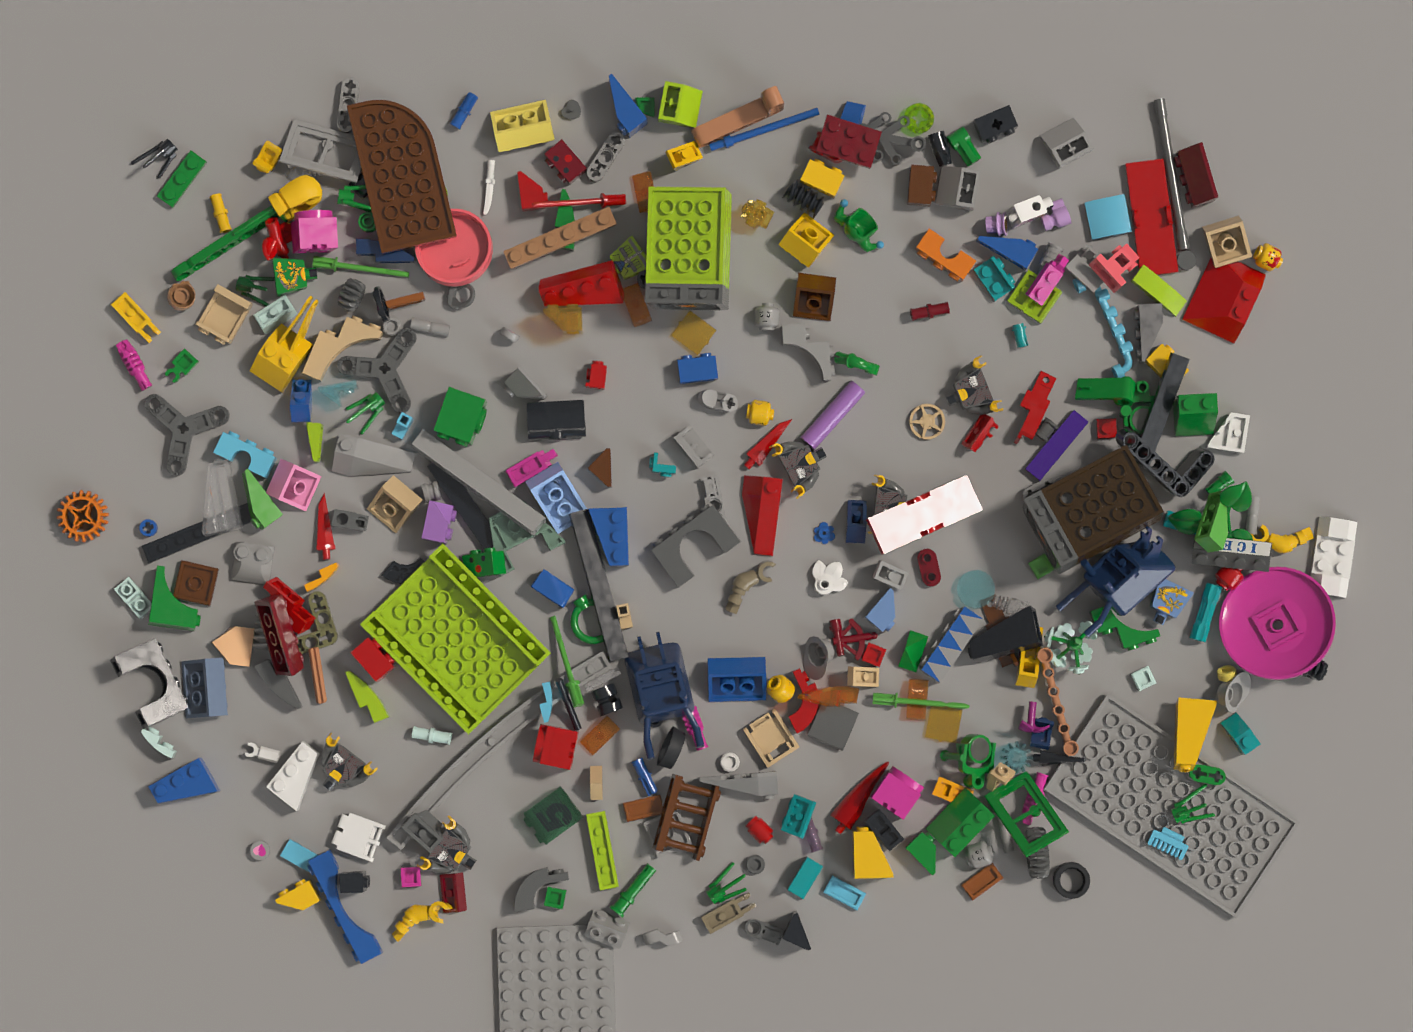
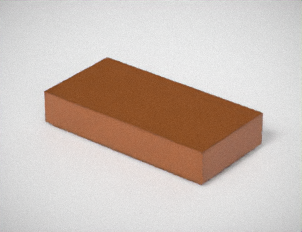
M419 292L388 300L386 305L391 310L423 302L426 299L424 292Z
M661 795L623 803L627 822L659 815L663 809Z
M992 863L969 878L961 886L973 901L1002 880L1003 876Z

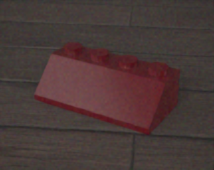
M274 594L254 601L276 675H296L304 668V659L297 646L298 638L292 629L293 621L286 609V599L283 595Z

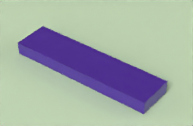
M1073 410L1025 470L1041 481L1088 424V421Z

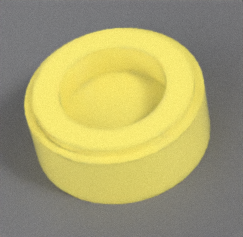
M1231 665L1222 666L1217 670L1218 679L1223 682L1232 681L1237 675L1236 668Z

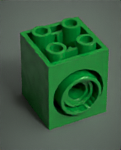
M449 387L434 427L437 436L449 441V438L455 439L456 444L467 447L468 444L472 445L476 434H479L487 414V409H485L487 401Z

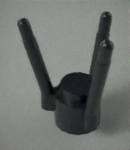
M166 139L131 161V164L134 165L158 150V153L143 165V168L148 167L161 155L165 159L169 157L157 176L160 179L171 161L177 156L175 152L178 149L169 139Z

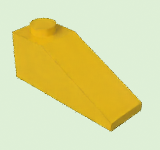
M1040 627L1041 636L1043 634V627ZM1041 647L1020 652L1016 676L1017 686L1035 688L1040 663L1037 658V652Z

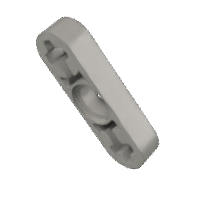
M353 77L344 79L341 87L337 127L344 133L351 132L352 126H347V129H344L343 125H341V122L345 121V115H341L342 112L349 114L348 110L343 108V103L346 100H351L354 104L358 103L360 85ZM350 81H352L353 84L356 86V88H352L351 94L355 95V98L351 96H344V94L348 95L349 89L348 87H346V85H349Z
M613 132L609 135L587 169V176L591 181L599 182L603 179L625 145L623 134ZM619 136L621 144L615 145L613 149L617 151L614 153L611 149L606 148V146L609 145L611 147L613 144L611 139ZM603 152L611 154L612 158L609 162L601 160L600 156ZM596 161H598L601 165L606 166L605 169H603L602 166L599 169V173L601 174L600 176L592 177L591 170H596L599 166L598 164H595Z

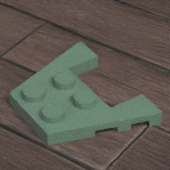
M501 512L489 517L493 547L496 548V551H504L506 574L515 570L506 551L539 534H542L550 551L566 543L547 523L543 524L535 536H533Z

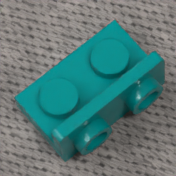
M992 256L973 271L993 300L996 301L1015 288V280L1010 273H1005L1003 270L1005 266L1000 258Z
M794 794L793 798L789 801L788 812L782 820L781 831L803 839L817 802Z

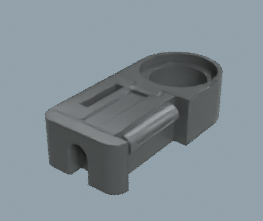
M750 919L745 924V931L749 936L757 939L762 937L761 939L769 942H777L776 945L780 944L784 933L782 928L757 919ZM751 922H756L759 925L758 932H749L748 925Z

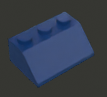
M765 657L708 658L709 702L766 700Z

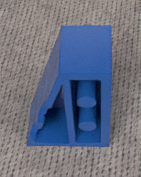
M627 507L589 508L609 566H629Z

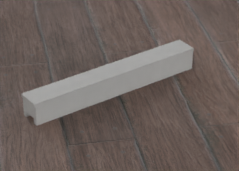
M424 429L421 430V433L412 443L415 451L531 535L535 536L541 526L546 523V518Z

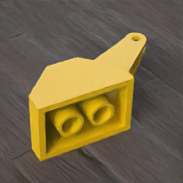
M312 296L308 297L289 327L281 323L268 337L250 369L251 373L282 393L314 346L304 338L319 302L317 299L310 306L298 333L293 331L313 299Z

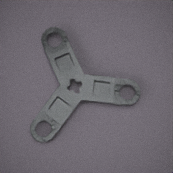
M403 328L396 335L381 358L344 356L338 360L337 368L341 374L347 376L379 378L393 409L398 413H405L411 407V400L399 377L397 368L416 343L417 335L413 329ZM405 332L412 334V340L409 343L402 341V335ZM346 360L352 363V368L349 371L342 369V363ZM386 363L387 366L390 368V371H387L386 374H383V371L380 370V367H383ZM399 398H404L407 405L399 409L396 406V401Z
M157 394L149 395L144 403L145 408L173 432L168 454L167 470L175 476H180L186 471L192 436L224 425L230 418L228 409L223 406H216L185 417ZM153 398H157L160 402L157 409H152L149 405ZM218 410H222L225 413V418L222 421L215 419V413ZM183 423H186V427H188L189 430L185 431L184 434H181L179 426H182ZM174 461H180L182 464L178 472L173 471L171 468Z

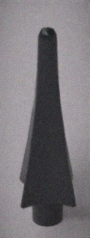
M1040 750V754H1033V761L1041 763L1042 766L1086 761L1085 758L1065 756Z

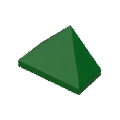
M910 630L898 667L916 673L929 636Z

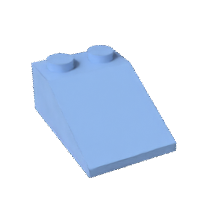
M559 462L525 481L557 534L572 526L570 513L587 509Z

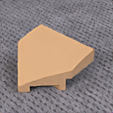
M230 627L220 637L211 642L223 656L225 662L232 665L250 667L254 628Z

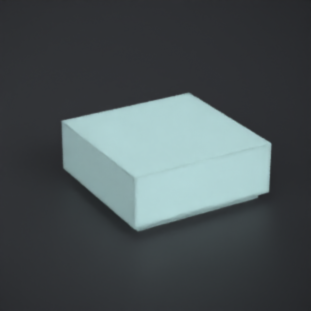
M1149 666L1130 674L1138 691L1156 684Z

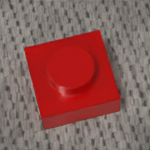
M1116 418L1096 419L1097 439L1116 437Z
M868 642L862 661L880 667L887 649Z

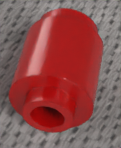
M755 816L746 825L747 831L759 844L762 842L766 844L773 838L771 834L773 832L772 828L762 818L759 819Z

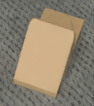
M848 666L847 686L879 687V668Z

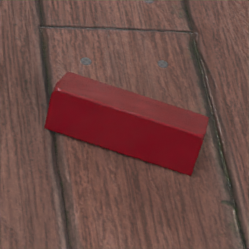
M463 872L441 874L442 902L452 906L450 910L443 908V913L466 911L467 904Z

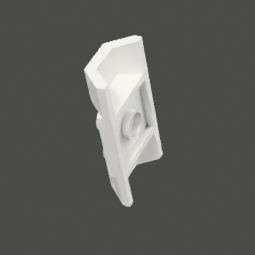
M1319 516L1310 576L1325 589L1328 595L1346 598L1357 522Z

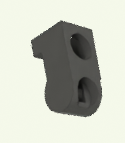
M334 509L331 526L366 531L369 516Z

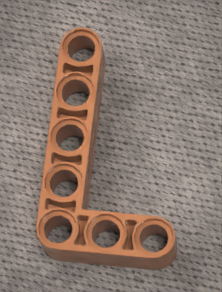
M773 86L761 92L759 99L693 128L691 132L698 147L702 148L781 112L784 109L785 103L777 86Z

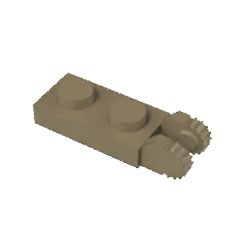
M745 893L737 899L734 898L703 915L701 918L709 933H714L757 907L755 903H751L742 910L740 909L738 903L747 900L751 896L750 893Z

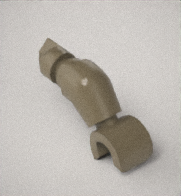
M763 561L758 565L757 571L750 570L739 573L732 583L734 585L732 588L733 594L729 595L725 610L737 614L743 600L741 597L745 595L746 591H749L751 587L758 584L759 580L772 582L770 577H764L763 569L766 566L774 567L776 564L771 561Z

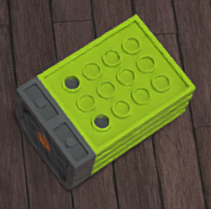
M726 187L648 188L645 303L652 308L709 311L729 309L732 194H730Z

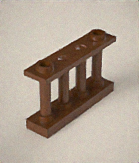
M672 774L652 848L663 852L664 848L668 846L693 853L692 859L700 861V858H703L706 847L704 843L715 802L719 801L721 795L720 786L712 785L711 790L684 783L682 776ZM683 790L709 797L706 808L679 802V799H677L679 792ZM679 809L702 815L701 827L675 821L672 818L674 810ZM675 828L698 834L696 846L669 839L667 836L669 829Z

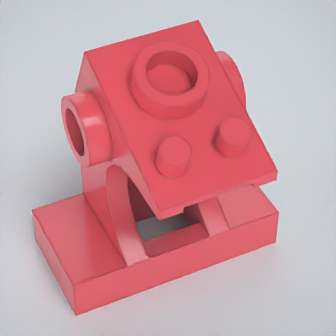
M1128 244L1123 247L1121 245L1117 246L1111 252L1113 256L1109 260H1106L1100 254L1089 264L1092 270L1113 293L1126 283L1121 274L1125 270L1130 272L1138 265L1135 261L1140 257Z

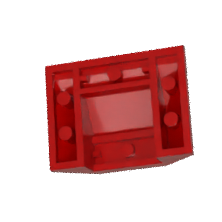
M1210 258L1182 320L1234 344L1258 298L1266 274L1238 261L1215 268L1212 258Z

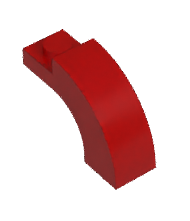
M800 668L793 671V674L802 691V703L794 714L788 716L796 734L804 730L812 722L819 703L818 689L815 682L807 685V682L810 680L805 670L801 672Z

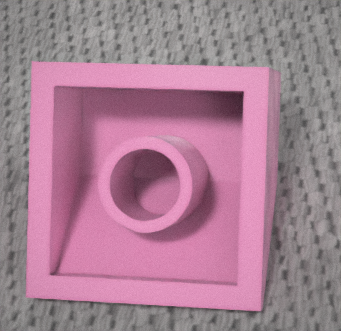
M280 459L266 493L307 511L322 476Z

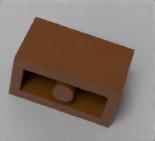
M911 164L907 205L930 207L931 202H935L936 191H933L932 187L933 183L937 181V172H934V166Z

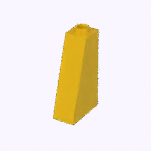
M1178 697L1175 710L1174 769L1184 773L1193 771L1217 705L1216 700Z

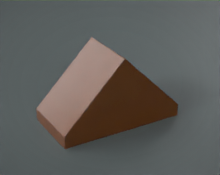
M606 448L588 469L608 488H612L611 449Z

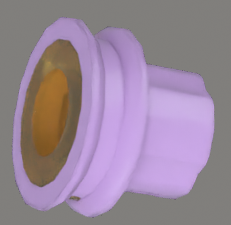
M1005 211L1002 214L997 212L996 216L986 217L987 234L998 233L999 237L1003 234L1007 236L1008 220Z

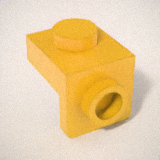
M267 140L252 164L260 172L269 173L275 168L283 149Z

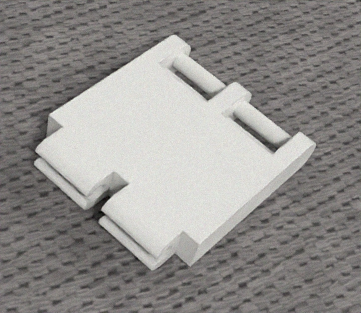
M351 812L349 816L342 814L337 827L342 828L343 832L336 830L332 843L338 845L336 849L373 862L374 858L372 857L376 846L380 844L379 838L386 825ZM379 827L376 838L374 840L375 833L377 831V828ZM371 844H373L372 849H371V852H370L369 856H367V855H368V852H369V850H370Z

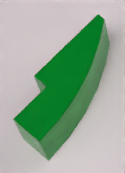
M562 189L560 201L570 200L566 189ZM572 206L558 207L555 222L556 229L575 221ZM575 243L561 249L574 251Z

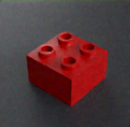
M368 637L351 654L376 682H379L396 667L394 664L396 661L389 653H384L381 650L382 646L375 638Z

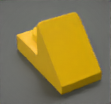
M695 141L665 152L673 169L676 171L685 165L703 158Z

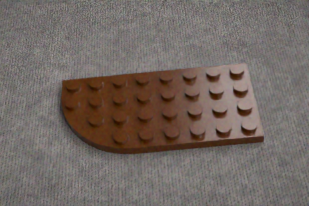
M370 100L347 105L382 254L457 237L434 139L425 122L406 106L388 100Z

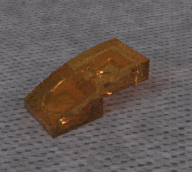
M909 679L907 698L927 700L929 680ZM907 704L906 720L925 721L926 706Z

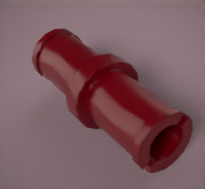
M948 302L934 305L926 304L924 307L910 309L912 321L927 317L932 319L933 316L950 314Z

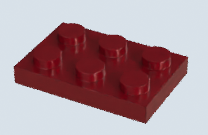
M827 114L815 152L871 169L882 132Z

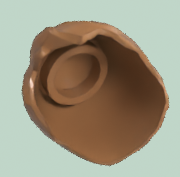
M181 281L179 284L174 283L167 293L168 303L175 310H187L193 306L196 293L189 281Z

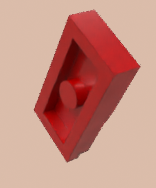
M987 414L980 415L961 445L976 452L982 446L986 436L989 438L993 436L989 432L991 427L998 429L999 426L993 421L994 418Z

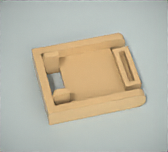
M775 708L772 710L773 715L776 716L773 719L767 713L749 724L753 732L749 733L746 727L743 728V731L767 768L800 747ZM786 743L789 750L773 759L770 752Z

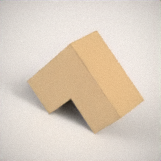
M629 604L616 605L621 629L633 627Z
M590 766L591 800H603L602 766Z

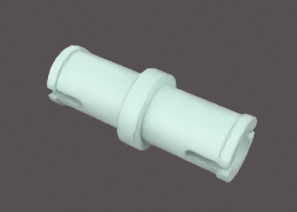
M414 726L412 738L427 740L428 743L439 742L450 745L452 733L436 731L435 728L425 729Z

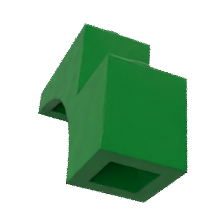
M1104 607L1089 611L1093 623L1098 620ZM1111 609L1097 632H1101L1103 636L1112 633V628H1115L1122 649L1127 648L1128 651L1139 648L1138 644L1145 642L1146 645L1157 642L1156 638L1160 637L1158 629L1140 631L1124 625L1116 618Z

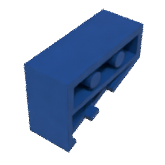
M202 757L148 786L157 803L221 791Z

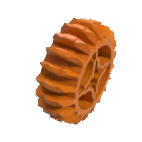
M83 490L79 491V496L76 492H72L73 499L67 495L65 498L68 503L60 502L62 506H65L64 509H57L58 512H62V516H57V519H63V522H60L58 526H65L62 530L64 534L70 531L67 536L70 539L75 534V541H79L80 536L82 542L87 541V536L92 541L94 540L93 533L97 537L100 536L98 529L106 530L101 525L102 523L108 524L109 522L103 520V517L109 516V513H103V510H106L108 507L106 505L100 506L104 502L103 499L96 501L98 494H94L91 498V491H87L85 496ZM78 501H89L82 509L73 507ZM93 505L98 513L97 521L91 516ZM69 511L75 516L73 527L68 520ZM75 511H77V512H79V513H84V511H85V512H86V513H85V516H86L87 519H89V520H84V519H82V521H80L81 516H79V514L76 513ZM85 523L94 526L85 532L77 531Z

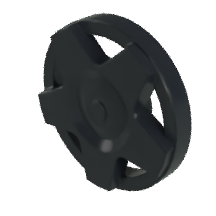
M380 286L374 287L372 293L376 302L377 312L383 322L389 321V310Z

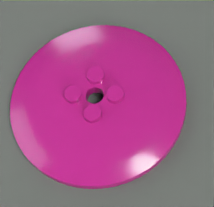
M1269 567V572L1255 571L1248 574L1235 590L1229 591L1221 607L1219 630L1227 653L1239 667L1260 678L1285 680L1308 672L1325 657L1334 640L1336 617L1329 595L1314 578L1292 568ZM1281 621L1283 623L1282 629L1275 630L1272 627L1273 623Z

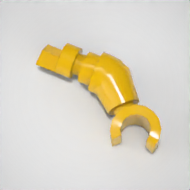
M1262 524L1259 528V531L1262 533V539H1256L1251 534L1253 541L1271 542L1272 550L1278 553L1291 552L1293 548L1297 547V544L1301 546L1307 543V541L1314 539L1310 527L1295 532L1294 536L1292 534L1287 536L1286 534L1278 535L1274 533L1269 535L1267 527Z
M440 901L434 902L431 906L417 904L410 906L404 912L403 920H399L395 924L396 930L392 933V936L399 942L409 931V927H413L422 921L432 919L443 924V919L439 918L438 912L442 907L445 910H450L452 906Z

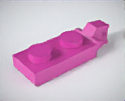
M1058 254L1054 261L1051 260L1049 263H1046L1026 292V295L1042 306L1063 276L1064 268L1069 260L1063 255Z
M554 449L547 453L543 450L537 451L505 472L516 488L551 466L550 461L558 455Z

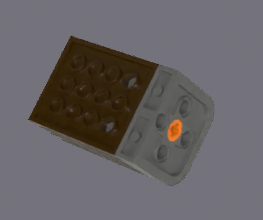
M1127 444L1025 498L1022 507L1031 528L1058 574L1144 530L1145 527L1161 521L1164 514L1160 503Z

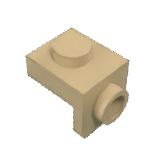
M1000 762L988 773L986 788L993 792L1000 783L1006 785L1015 776L1016 772Z

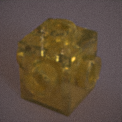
M756 199V201L748 200L742 208L740 217L746 220L745 224L755 228L757 226L766 229L774 211L767 208V204L759 199Z

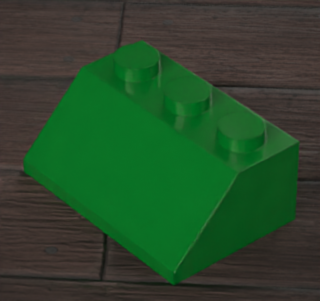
M965 787L925 829L956 857L995 815Z

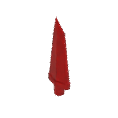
M791 420L779 423L746 453L749 459L744 466L750 470L755 463L758 466L762 465L772 449L769 446L776 444Z
M324 493L318 504L316 551H322L323 560H330V550H335Z

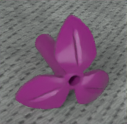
M1029 701L1027 723L1022 720L1018 727L1019 730L1028 733H1040L1050 727V725L1045 727H1037L1035 725L1037 702Z

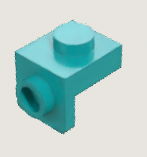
M654 452V457L650 456L649 468H653L654 473H660L661 477H672V474H676L675 465L657 464L658 453Z

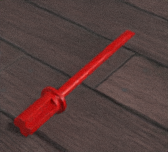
M601 193L600 198L533 202L531 204L533 208L600 204L601 208H605L606 206L625 205L626 195H605Z

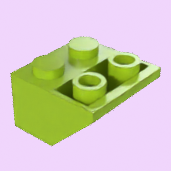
M665 81L658 122L695 128L697 126L703 91L684 84Z

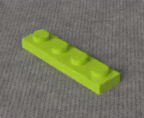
M605 811L586 814L600 890L619 887Z

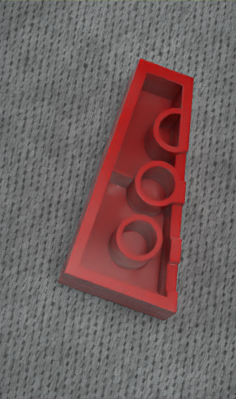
M613 260L540 279L538 289L544 306L623 304L625 294Z

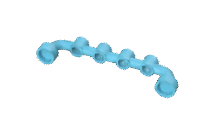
M1077 278L1072 280L1077 293L1086 291V287ZM1100 286L1095 291V297L1102 307L1103 315L1108 321L1111 333L1117 341L1119 351L1125 359V364L1122 367L1120 364L1112 366L1111 370L1115 378H1122L1132 367L1133 361L1130 352L1134 351L1131 342H1125L1122 336L1126 334L1123 324L1117 325L1115 317L1118 316L1116 308L1114 306L1109 307L1107 300L1110 299V294L1106 288L1102 290Z

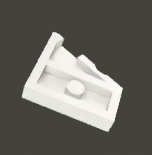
M1231 412L1207 444V448L1244 453L1250 415Z

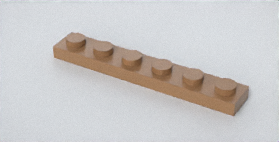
M607 207L503 252L510 269H514L616 226L617 223L610 207Z

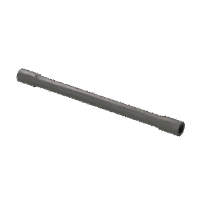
M1165 98L1154 100V107L1158 119L1176 227L1178 251L1190 249L1185 228L1167 120Z

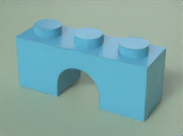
M231 431L228 434L223 432L213 453L233 462L239 452H248L251 456V463L248 469L268 478L277 459L273 456L274 452L267 448L260 450L256 448V443L248 439L243 442L239 440L240 435Z

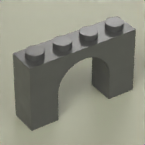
M705 505L699 510L701 514L695 518L692 515L684 521L685 526L681 529L678 527L674 528L668 533L670 537L666 540L661 538L653 544L654 548L651 551L678 587L695 576L680 554L681 541L689 532L694 530L708 532L724 553H727L741 542L715 505Z

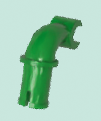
M838 351L835 354L839 356V358L834 357V362L837 364L846 365L848 368L862 369L870 375L877 376L880 366L867 362L853 353L846 354Z

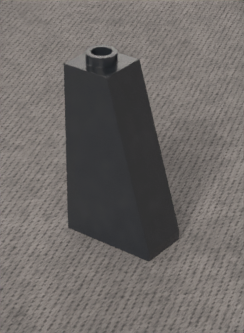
M1031 605L1027 606L970 640V648H968L970 658L977 663H982L1043 646L1036 609Z

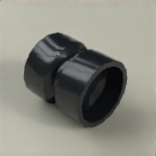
M614 683L591 691L594 701L598 702L597 709L600 717L623 708L620 698L616 697L618 692Z

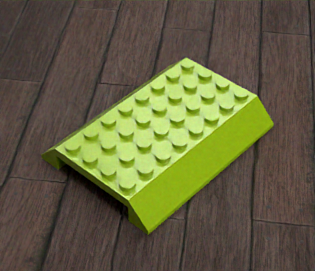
M443 543L383 604L360 624L468 735L551 654Z

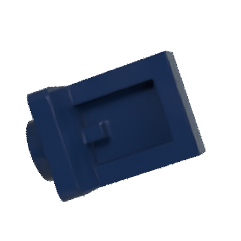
M1035 718V725L1037 727L1048 725L1050 727L1040 733L1031 732L1030 747L1049 750L1054 721H1050L1047 718Z

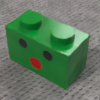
M486 548L483 553H481V550L469 551L470 555L462 556L463 564L477 578L506 574L504 551H496V548Z

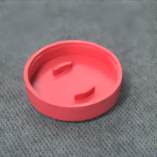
M451 209L457 237L415 247L416 257L422 270L430 279L441 285L457 287L472 283L487 270L492 259L493 243L488 228L478 216L463 209Z

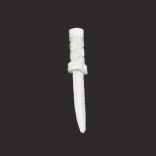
M487 160V174L484 182L487 184L484 215L488 213L492 202L493 184H495V179H493L495 160Z

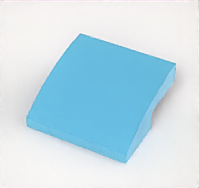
M1125 194L1084 202L1092 240L1132 232Z

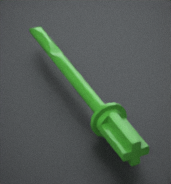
M319 256L313 257L312 267L331 269L336 272L337 268L409 278V272L342 263L338 262V257L336 259Z
M554 615L550 617L569 680L565 687L569 690L573 707H581L584 704V700L579 687L580 681L574 680L556 616Z
M873 693L872 704L894 706V708L897 707V703L935 707L947 706L959 709L970 707L965 703L898 698V693Z

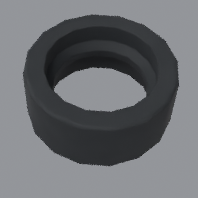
M1066 862L1060 865L1054 872L1053 885L1056 891L1063 897L1069 899L1079 898L1089 889L1090 875L1081 864ZM1075 869L1081 873L1083 883L1080 889L1069 892L1062 887L1060 878L1064 871Z

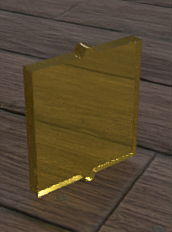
M689 311L684 319L678 322L679 325L671 336L696 355H699L705 345L709 344V340L717 330L692 311Z
M931 706L925 737L937 739L939 742L956 743L962 710L947 706Z

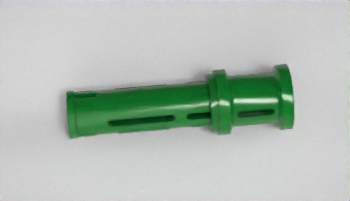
M647 863L627 890L620 893V897L614 905H610V908L623 918V913L630 905L634 904V898L656 870Z

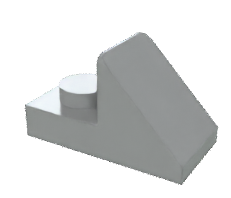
M879 560L872 578L902 590L909 573Z

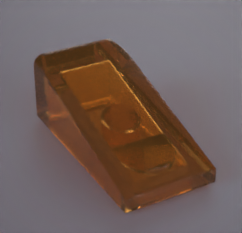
M638 283L623 288L625 292L624 302L634 327L652 321Z
M607 715L580 743L594 755L620 728Z

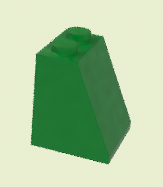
M1217 393L1176 396L1173 403L1175 436L1214 434L1218 415Z

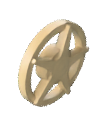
M933 404L919 405L910 415L909 425L911 431L918 438L924 440L936 438L945 427L943 412ZM924 407L934 408L938 412L933 415L927 414ZM921 408L923 416L920 420L912 421L915 412ZM939 414L942 417L941 429L935 425V418ZM912 423L920 424L923 428L922 435L915 431ZM934 428L939 431L933 436H925L928 429Z

